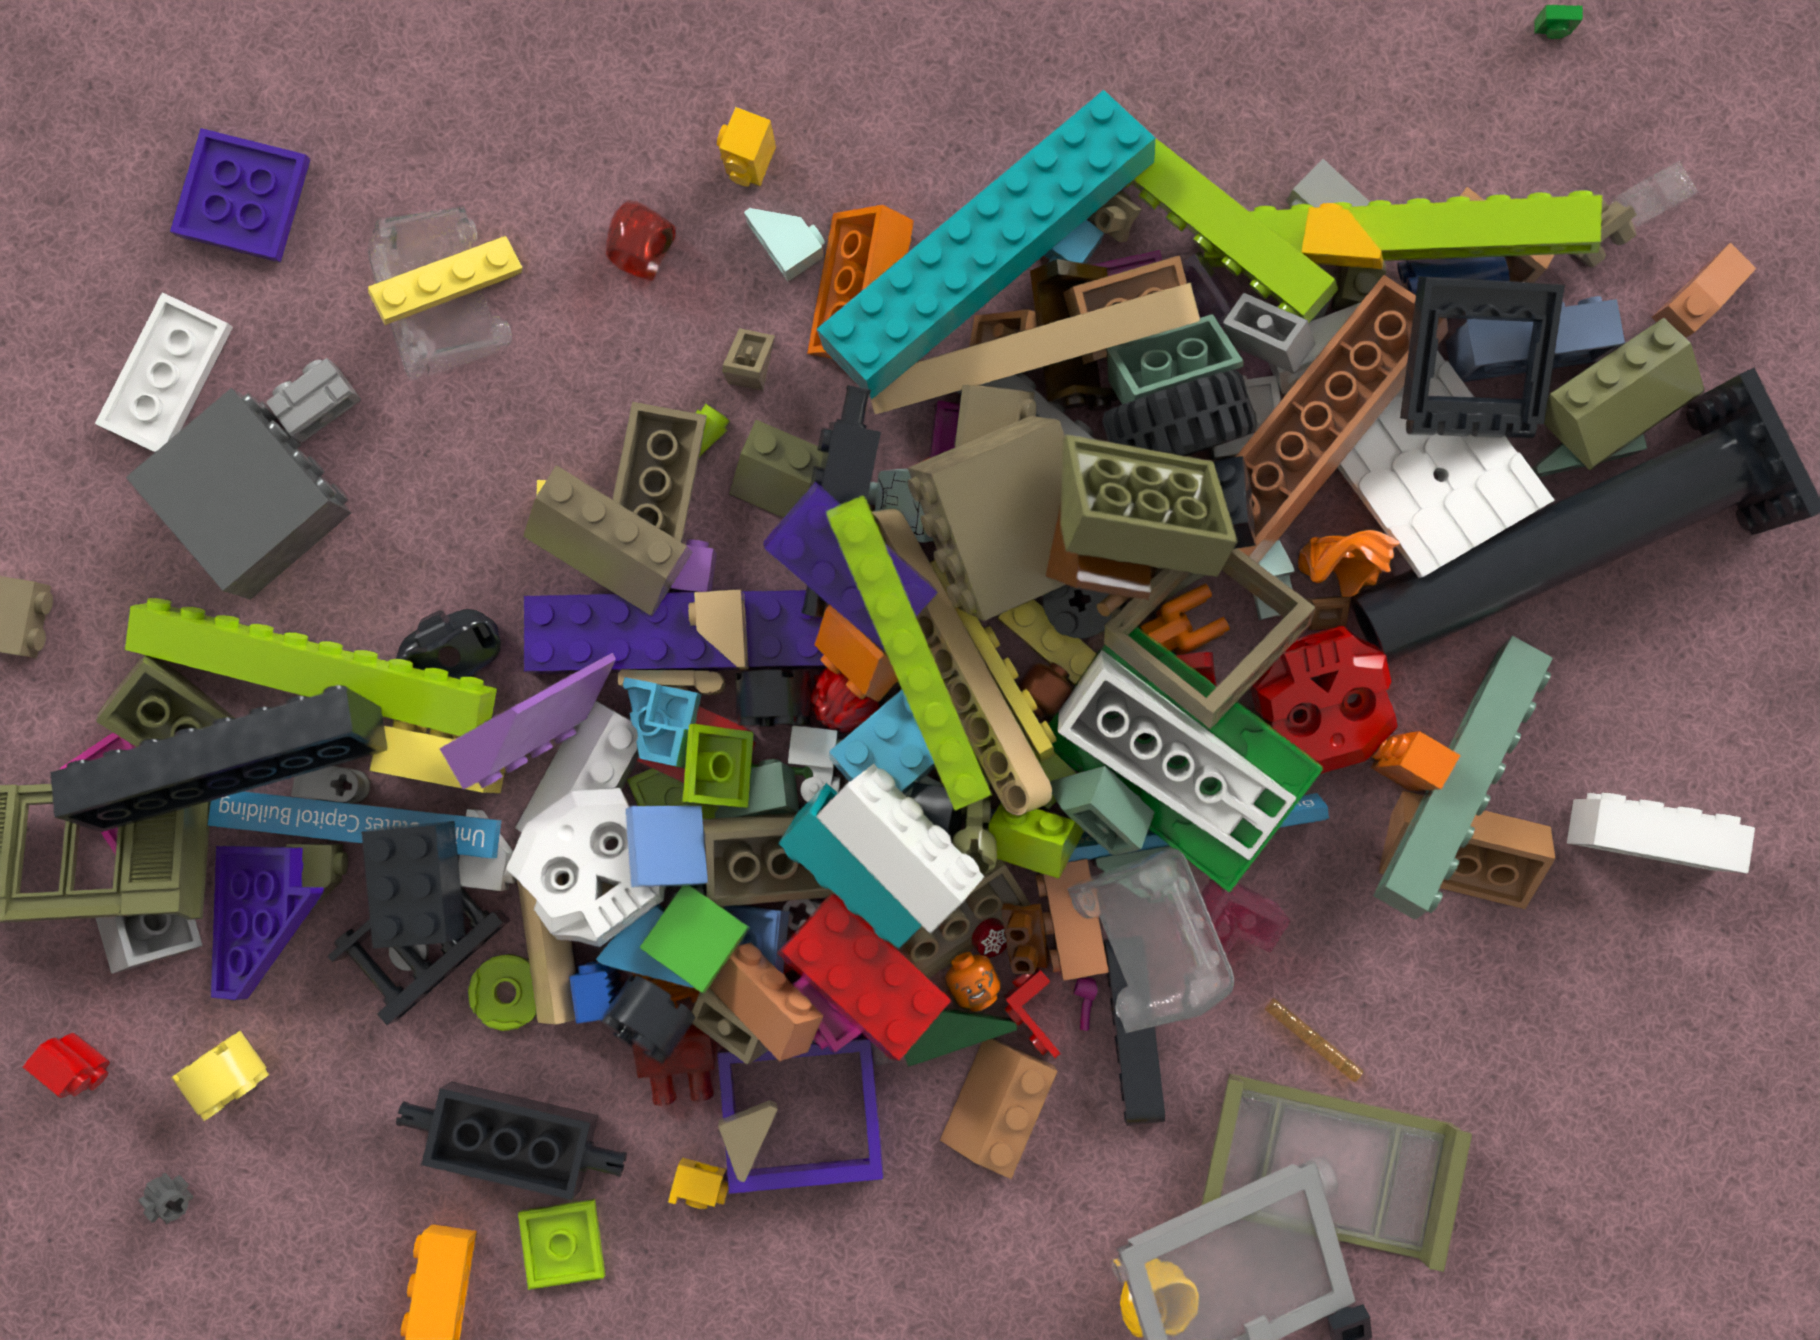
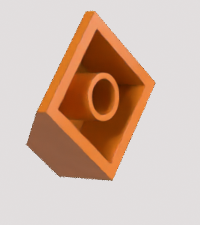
M829 605L825 610L814 644L824 654L820 660L835 674L841 671L849 679L846 686L857 697L863 700L867 696L879 702L898 681L886 651L884 652Z

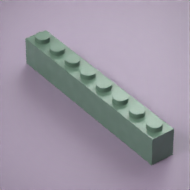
M1511 636L1498 649L1448 747L1461 756L1441 790H1426L1373 894L1374 897L1414 920L1424 913H1432L1436 909L1443 896V893L1438 891L1443 880H1449L1459 864V860L1454 857L1459 847L1464 848L1473 836L1475 828L1470 825L1475 815L1480 816L1490 801L1491 796L1486 794L1491 783L1495 785L1501 778L1506 768L1502 760L1506 752L1510 754L1518 744L1521 734L1517 730L1521 722H1527L1535 710L1536 703L1532 699L1536 692L1540 693L1551 677V673L1547 672L1553 659L1551 656L1514 636Z

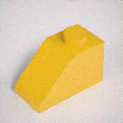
M1334 203L1320 204L1319 208L1309 207L1302 253L1315 264L1373 269L1383 268L1381 250L1349 210L1343 209L1341 205Z

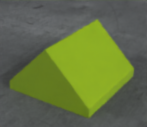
M689 724L683 802L692 805L748 808L754 732Z

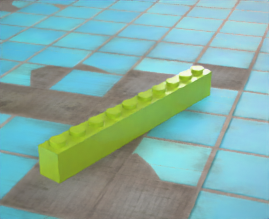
M1574 191L1566 197H1552L1549 193L1541 192L1529 194L1524 199H1511L1508 195L1498 194L1489 196L1486 200L1470 201L1468 197L1457 196L1448 198L1446 202L1430 203L1428 199L1416 198L1408 200L1407 204L1391 205V202L1385 200L1371 201L1368 203V206L1353 207L1351 203L1347 202L1334 203L1341 205L1343 209L1349 210L1381 250L1383 261L1599 253L1601 243L1602 195H1593L1591 191ZM1297 204L1293 205L1290 210H1276L1273 206H1258L1254 208V211H1249L1302 253L1309 207H1314L1313 205ZM1213 250L1210 254L1205 252L1204 257L1210 267H1224L1221 263L1223 257Z
M149 598L147 603L130 606L125 650L307 697L322 694L323 690L330 686H346L379 705L383 717L457 736H462L492 719L497 689L484 686V681L478 678L461 677L456 679L448 677V672L443 669L426 668L421 670L413 668V663L407 660L390 659L385 661L377 659L378 654L375 652L356 650L353 653L342 650L343 645L336 642L322 641L318 644L308 641V636L304 634L285 633L282 635L274 633V628L268 625L251 624L247 626L239 624V619L233 616L218 615L211 617L205 615V610L201 608L182 607L179 609L171 607L172 602L165 599Z

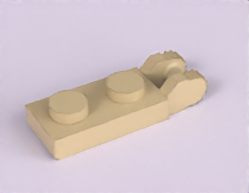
M620 670L618 672V685L624 687V677L688 691V688H697L703 695L720 694L726 685L723 676L714 671L710 673V671Z

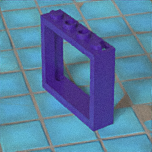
M863 1033L837 1052H831L828 1046L821 1050L813 1040L808 1052L791 1058L860 1052L869 1158L750 1169L745 1182L737 1180L726 1150L729 1194L883 1179L884 1171L872 1042ZM726 1048L718 1052L723 1118L736 1114L732 1064L744 1063ZM767 1051L753 1062L776 1060L777 1058L770 1051Z

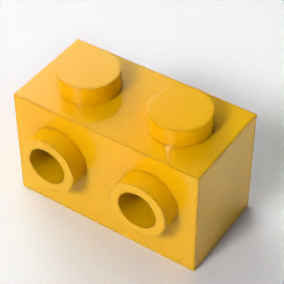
M737 107L734 109L729 124H723L717 137V146L721 153V160H723L726 174H729V178L733 182L746 187L750 183L760 186L776 148L771 120Z

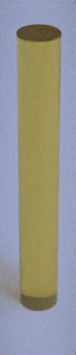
M1275 998L1271 999L1265 1007L1269 1014L1350 1080L1356 1082L1362 1076L1363 1070L1279 1001Z

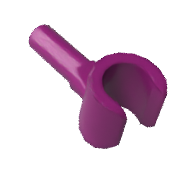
M1088 976L1078 978L1073 994L1084 998L1080 1019V1030L1084 1031L1089 1030L1091 1007L1098 990L1096 981Z

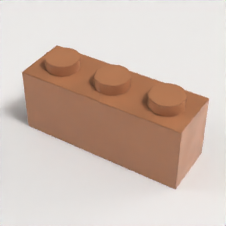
M1088 860L1068 862L1059 879L1042 873L1035 875L1039 898L1046 897L1048 912L1042 913L1046 935L1053 934L1055 949L1049 950L1053 973L1060 972L1063 981L1108 973Z
M751 942L737 946L709 988L779 1061L808 1052L823 1015Z

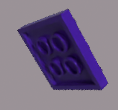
M200 128L170 232L177 237L281 263L310 164V158L306 154Z

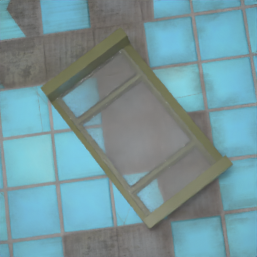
M1229 1073L1201 1206L1291 1164H1295L1302 1169L1312 1163H1316L1339 1241L1419 1258L1429 1269L1444 1272L1472 1133L1462 1131L1450 1122ZM1304 1190L1241 1218L1316 1235Z

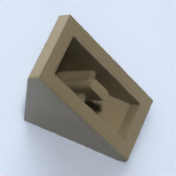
M739 328L722 369L728 384L764 390L775 335Z
M771 1100L719 1120L718 1127L737 1180L745 1182L778 1110L777 1103Z

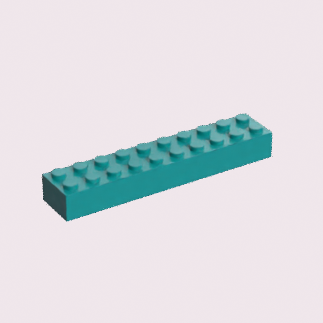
M1105 90L1101 91L819 326L817 332L823 349L860 388L871 390L869 394L871 399L875 398L1152 165L1155 159L1156 138Z

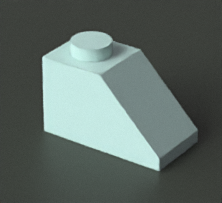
M749 208L744 212L747 224L787 281H790L824 258L822 245L825 244L823 237L814 225L808 227L801 217Z

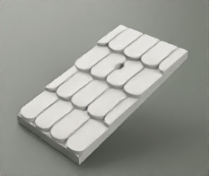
M1437 351L1434 377L1430 380L1428 396L1474 397L1449 362H1445ZM1403 386L1337 468L1385 533L1400 542L1396 546L1420 578L1553 502L1554 499L1521 453L1516 452L1505 435L1503 437H1473L1472 434L1469 436H1439L1438 433L1435 435H1408L1406 432V420L1400 418ZM1434 472L1438 475V481L1433 476Z

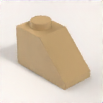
M741 589L694 592L695 602L689 603L690 625H696V631L740 670H749L745 594Z

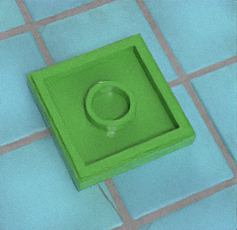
M691 885L682 886L639 948L697 990L705 993L750 927Z

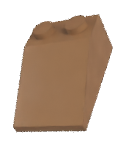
M1179 255L1074 286L1063 293L1069 315L1073 317L1187 284ZM1106 349L1081 355L1083 363L1087 364L1107 358Z

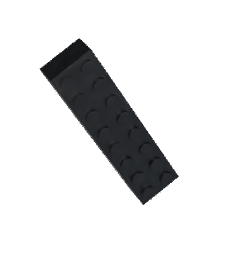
M336 685L327 687L323 690L322 694L312 697H292L286 701V704L281 706L252 709L249 711V715L236 719L220 718L213 721L212 726L201 729H182L177 731L174 737L163 740H144L136 748L110 750L103 753V757L98 759L72 761L67 764V768L50 772L54 817L104 832L387 751L382 710L379 705L346 686Z

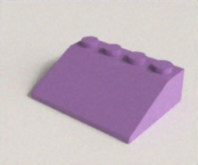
M613 653L439 748L463 790L477 782L481 788H484L503 777L500 769L505 768L507 773L528 762L526 754L530 753L531 757L535 758L553 747L550 743L551 739H554L556 744L576 734L574 726L587 719L616 661Z

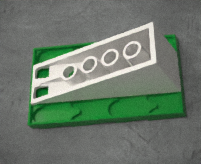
M1136 627L1128 635L1205 698L1217 688L1207 678L1172 654L1170 650L1140 628ZM1105 644L1074 685L1072 693L1058 713L1048 722L1057 740L1052 743L1054 752L1078 773L1103 766L1114 772L1132 792L1137 794L1154 811L1149 829L1229 893L1323 770L1322 765L1313 760L1311 756L1276 732L1270 725L1238 702L1209 729Z

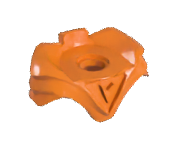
M1374 530L1357 532L1347 537L1315 536L1310 538L1309 542L1300 550L1298 568L1301 572L1310 576L1313 582L1318 584L1326 580L1330 573L1334 571L1339 580L1341 596L1352 597L1359 592L1362 586L1375 585L1382 571L1386 573L1391 571L1389 564L1390 560L1394 557L1393 549L1400 542Z

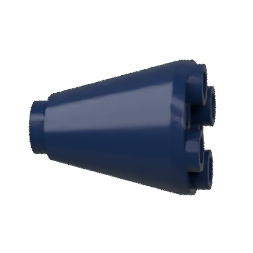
M1504 256L1405 260L1397 263L1402 284H1407L1408 291L1416 295L1418 276L1510 281L1509 270Z

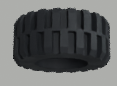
M1237 370L1203 377L1125 403L1106 411L1102 421L1109 443L1180 456H1187L1255 433L1257 421L1243 375Z

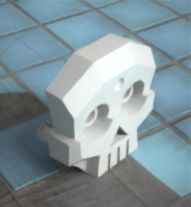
M620 788L571 791L525 824L506 869L537 899L534 910L557 940L579 941L600 947L664 900L666 886L631 888L625 811L630 806ZM610 839H617V848L611 851L606 850V842ZM561 874H569L570 879L566 885L560 886L557 884V878ZM602 882L615 886L602 896Z

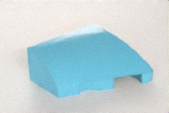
M624 677L623 686L624 689L628 690L632 707L630 717L632 725L636 728L638 734L636 744L640 759L685 768L689 724H695L702 694Z

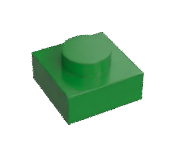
M1545 5L1534 19V34H1546V37L1550 39H1561L1570 35L1583 20V6Z

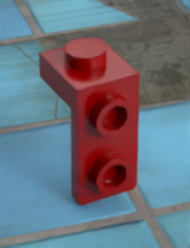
M1036 968L1035 973L1018 974L1012 980L1015 987L1004 996L1009 1003L1004 1010L1018 1026L1023 1022L1026 1023L1034 1033L1029 1037V1040L1043 1056L1049 1051L1056 1059L1061 1054L1060 1051L1022 1007L1050 983V980L1040 968Z

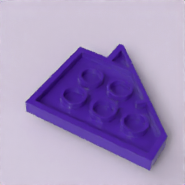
M216 846L211 998L248 999L322 896L323 887L302 886L303 848Z

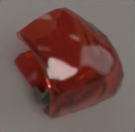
M627 200L614 212L607 235L606 256L612 264L622 271L645 280L653 281L664 256L675 240L676 227L638 201Z

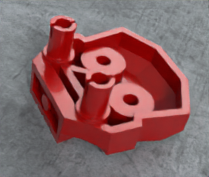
M1343 625L1298 638L1250 687L1255 710L1263 717L1264 722L1322 765L1323 770L1320 774L1367 761L1380 747L1382 742L1398 727L1396 715L1386 691L1392 682L1386 655L1378 647L1357 637ZM1319 676L1317 683L1311 678ZM1357 693L1356 700L1353 703H1347L1348 697L1351 694ZM1298 709H1303L1301 717L1293 719L1294 712Z

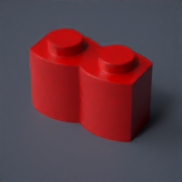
M70 1033L61 1039L51 1038L40 1044L22 1068L57 1097L64 1098L70 1094L74 1097L88 1088L91 1091L96 1089L108 1076L109 1072L105 1069L111 1062L76 1033Z

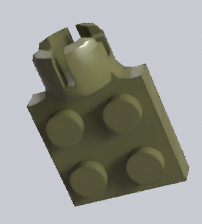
M974 752V755L977 759V762L980 766V769L990 790V780ZM989 796L965 806V829L954 834L952 844L962 854L970 856L977 863L979 872L982 875L993 871L997 863V842L994 835L989 832Z

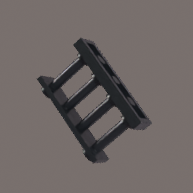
M461 886L463 912L471 920L469 925L472 930L463 938L460 937L447 943H440L442 945L440 950L444 955L434 964L430 960L426 962L413 946L393 947L414 972L412 977L415 980L405 989L402 986L397 987L361 946V943L371 935L370 919L358 930L350 929L342 934L334 942L337 948L328 955V958L332 962L342 960L347 955L352 958L385 997L383 1002L386 1006L377 1015L386 1025L398 1021L511 920L501 909L491 913L488 910L483 911Z

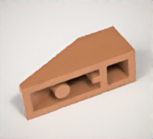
M1729 243L1651 318L1655 322L1665 318L1687 338L1695 333L1726 303L1756 268Z

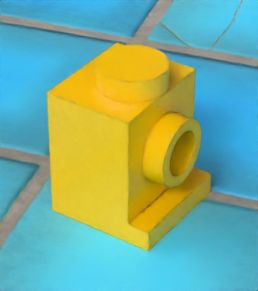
M682 1158L676 1170L668 1203L676 1204L679 1198H684L687 1205L698 1209H707L708 1205L715 1207L716 1203L724 1205L729 1190L728 1181L724 1180L726 1169Z

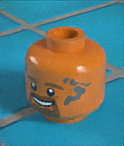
M964 952L951 961L952 967L947 971L945 981L960 1007L970 1008L971 1011L976 1012L991 1006L997 1000L1001 981L988 957Z

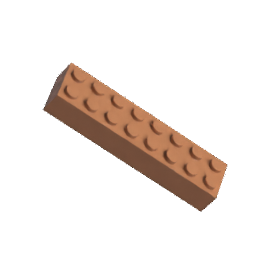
M1385 275L1377 282L1236 455V457L1243 456L1251 480L1256 546L1239 548V550L1256 563L1262 560L1404 386L1416 295ZM1439 318L1436 335V338H1439L1438 344L1448 333L1447 318Z

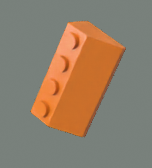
M885 205L833 213L807 354L833 359L823 349L817 328L908 253L914 220Z

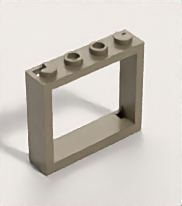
M1239 549L1232 550L1222 571L1284 618L1207 698L1128 636L1190 572L1158 568L1155 572V577L1151 580L1149 600L1130 597V602L1122 610H1114L1112 618L1104 625V644L1209 729L1224 716L1311 625L1316 608Z

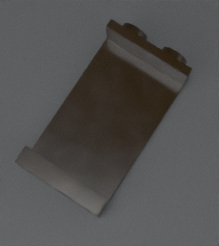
M1056 259L1030 270L1037 327L1070 318L1063 292L1074 286L1108 277L1107 267ZM1078 356L1043 366L1048 402L1064 403V408L1067 409L1088 405L1089 410L1098 411L1110 408L1111 402L1118 400L1113 388L1101 387L1097 361L1084 364L1082 357Z

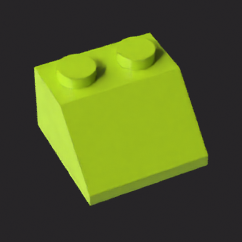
M1002 802L989 822V832L994 835L997 842V859L1058 879L1085 831L1072 819L1040 809H1034L1021 815H1013L1005 809Z

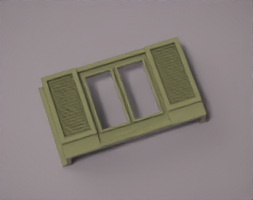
M51 784L0 785V923L176 914L187 920L203 919L209 839L208 819L211 801L118 827L113 889L74 891L80 825L65 821L59 891L20 893L29 805L53 804Z

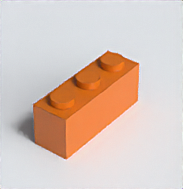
M1420 731L1389 736L1387 740L1382 742L1380 747L1371 755L1375 759L1371 769L1409 791L1441 790L1461 755Z

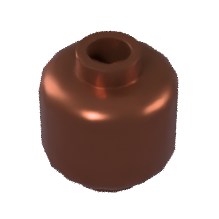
M1051 662L1049 666L1041 663L1034 664L1018 684L1020 691L1027 689L1038 708L1033 713L1039 719L1043 716L1054 717L1072 693V687L1067 681L1070 674L1054 662Z

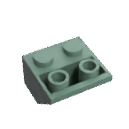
M1103 766L1050 781L1052 794L1062 810L1112 856L1141 850L1154 811L1137 794L1132 792L1114 772Z

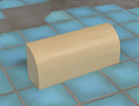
M562 874L557 878V884L563 886ZM517 880L538 1023L556 1025L575 1020L569 977L577 973L572 941L557 940L550 933L534 910L537 899Z

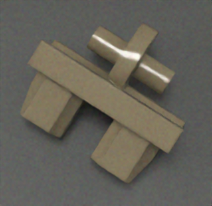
M1119 191L1088 219L1095 223L1096 227L1103 233H1108L1120 243L1127 242L1131 225L1140 214L1141 208L1131 202V197L1126 192Z
M1602 200L1601 242L1610 237L1613 244L1620 246L1636 236L1631 219L1636 217L1637 214L1632 206L1624 207L1618 201H1614L1608 206ZM1601 245L1599 253L1573 254L1584 265L1591 268L1599 264L1606 257V253Z

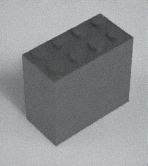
M230 388L126 476V478L223 591L251 600L352 512L345 505L349 499L334 483L330 485L321 477L325 473L323 468L311 456L306 457L298 449L301 443L293 438L286 429L283 430L274 422L277 417L270 407L263 401L259 403L250 393L242 395L233 388Z

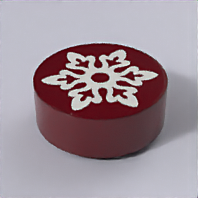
M990 918L981 922L973 932L972 945L982 956L988 958L995 957L1007 948L1004 925L997 918Z

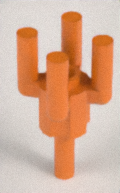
M1206 583L1163 604L1157 611L1156 618L1139 626L1150 637L1178 655L1186 654L1224 635L1225 632L1230 630L1226 619L1221 617L1193 631L1185 612L1207 602V599L1212 597L1211 590Z

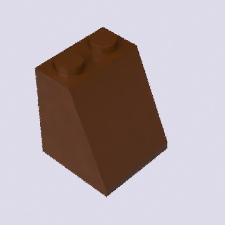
M1060 503L1046 577L1075 588L1149 600L1151 587L1150 565L1126 561L1120 562L1114 559L1066 552L1060 524Z

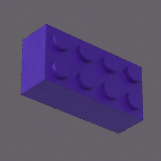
M815 482L763 541L764 549L885 652V648L826 514V511L841 504ZM884 542L913 612L917 616L938 592L932 583Z

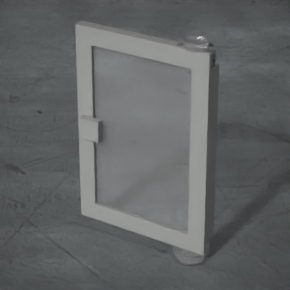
M1317 1156L1299 1166L1291 1164L1128 1239V1244L1118 1248L1119 1257L1111 1260V1266L1120 1283L1127 1282L1144 1340H1278L1356 1302L1326 1197L1338 1191V1182L1329 1163L1322 1156Z

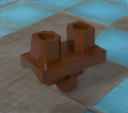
M1004 903L1001 912L1012 972L1015 974H1033L1036 968H1047L1049 955L1041 904L1015 906L1010 903Z

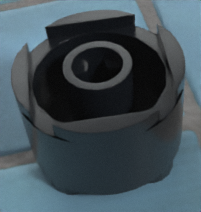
M1066 584L1043 595L1044 611L1058 633L1073 638H1089L1105 632L1104 625L1112 618V613L1108 616H1102L1097 610V605L1110 593L1075 588ZM1090 595L1091 602L1081 604L1079 596ZM1127 600L1117 609L1122 610L1126 606Z
M758 670L735 673L736 719H738V726L810 725V717H812L811 671L794 670L793 674H788V672L782 670Z
M630 975L600 1022L614 1032L612 1035L620 1042L631 1048L634 1044L644 1049L643 1054L655 1063L663 1065L666 1059L670 1058L696 1017L682 1003L678 1009H675L676 1004L670 1000L671 995L663 989L639 976L634 978Z

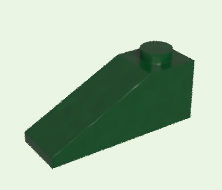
M944 1008L905 1053L904 1059L908 1067L1016 1031L1017 1027L1015 1022L1008 1017Z

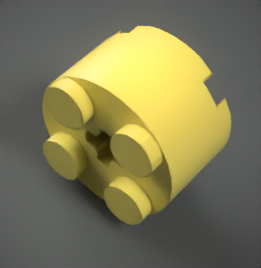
M240 1030L171 1078L197 1115H200L205 1121L223 1109L224 1105L234 1098L238 1099L253 1089L269 1073L266 1071L267 1067Z

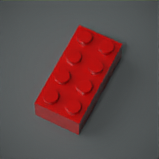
M835 893L829 895L777 952L784 961L890 1060L899 1061L951 1001L891 943L881 939L862 916L850 912L845 906L844 901Z

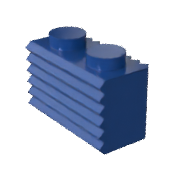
M593 961L579 966V972L569 977L576 1023L602 1020L604 1013L621 990L619 987L622 983L618 980L621 975L617 973L618 968L603 965L599 961Z

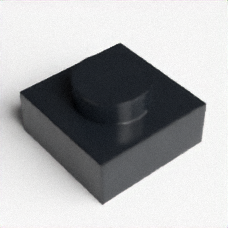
M1364 1304L1354 1308H1342L1335 1312L1334 1315L1327 1317L1331 1340H1369L1372 1338L1371 1320Z

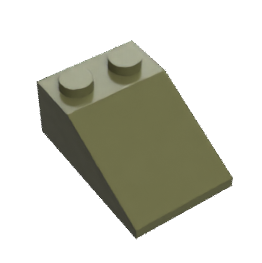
M143 655L100 708L95 722L135 747H139V743L144 740L167 739L176 736V732L182 729H201L212 726V722L217 719L235 717L180 672L158 658Z

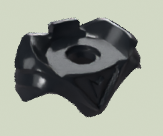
M463 609L448 615L444 611L438 610L422 618L418 629L404 638L399 646L396 659L410 661L413 663V668L421 670L426 668L443 669L448 672V677L456 679L475 677L484 666L494 661L499 655L501 640L498 627L492 619L474 609ZM446 646L456 648L461 656L459 663L454 666L442 664L438 657L439 651Z

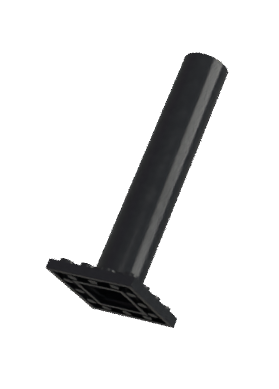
M1754 367L1709 390L1687 404L1689 409L1686 412L1687 420L1694 430L1700 431L1702 436L1523 518L1424 577L1419 578L1414 570L1411 569L1358 593L1351 598L1352 609L1366 641L1378 647L1386 655L1387 662L1390 663L1734 505H1737L1739 509L1736 511V517L1741 527L1749 530L1751 535H1755L1820 514V497Z

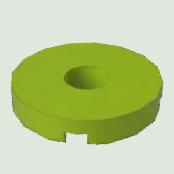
M513 954L494 956L484 962L472 975L468 988L469 1004L474 1014H477L478 1018L486 1026L502 1031L518 1029L534 1019L537 1013L530 965L526 958ZM501 982H510L516 989V997L511 1003H504L497 996V987Z

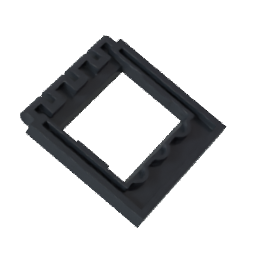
M1418 276L1400 418L1406 420L1407 434L1435 435L1438 433L1439 436H1469L1472 434L1473 437H1503L1505 435L1507 438H1533L1536 434L1537 424H1544L1565 285ZM1439 318L1533 322L1522 399L1428 396L1430 380L1434 377L1439 340V338H1436Z

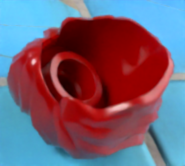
M824 668L820 674L814 676L816 683L811 693V702L814 706L812 711L815 712L817 721H820L828 730H837L839 733L852 732L881 708L876 700L867 696L863 700L857 697L846 686L849 679L841 671L835 674L829 668Z

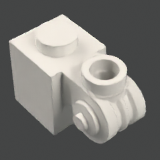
M792 725L788 763L808 766L813 772V777L806 779L801 785L800 789L803 799L808 802L825 783L839 793L841 777L834 776L835 765L829 759V751L843 740L838 739L839 732L837 730Z

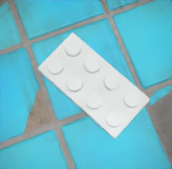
M162 293L95 424L156 452L180 432L233 327L214 316Z

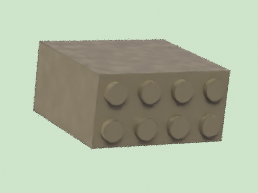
M1029 416L908 467L911 479L908 480V487L913 498L916 501H920L924 515L921 516V523L926 534L929 537H933L937 551H934V558L940 571L946 573L950 584L946 588L947 594L955 608L958 607V609L985 621L1066 585L1046 577L1062 492L1063 440L1065 435L1060 420Z

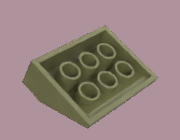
M1065 435L1063 440L1060 524L1066 552L1218 577L1235 547L1237 539L1212 461Z

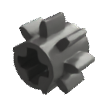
M166 1173L148 1182L144 1190V1196L138 1199V1202L145 1209L144 1215L152 1223L160 1217L166 1225L170 1221L180 1218L186 1213L188 1201L193 1199V1195L187 1189L189 1184L180 1175L172 1180Z

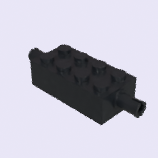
M850 385L846 386L847 391L841 420L837 419L836 422H829L828 429L821 428L817 451L823 452L821 467H813L810 488L816 482L841 505L861 496H864L867 502L881 435L880 431L866 429L867 425L863 424L871 390ZM807 586L801 613L823 617L827 602Z
M453 1081L439 1089L435 1109L403 1101L398 1110V1114H402V1116L396 1118V1126H405L428 1132V1139L421 1163L422 1166L573 1200L581 1191L584 1175L588 1169L621 1177L625 1166L623 1162L626 1161L627 1152H618L594 1146L592 1141L598 1120V1115Z

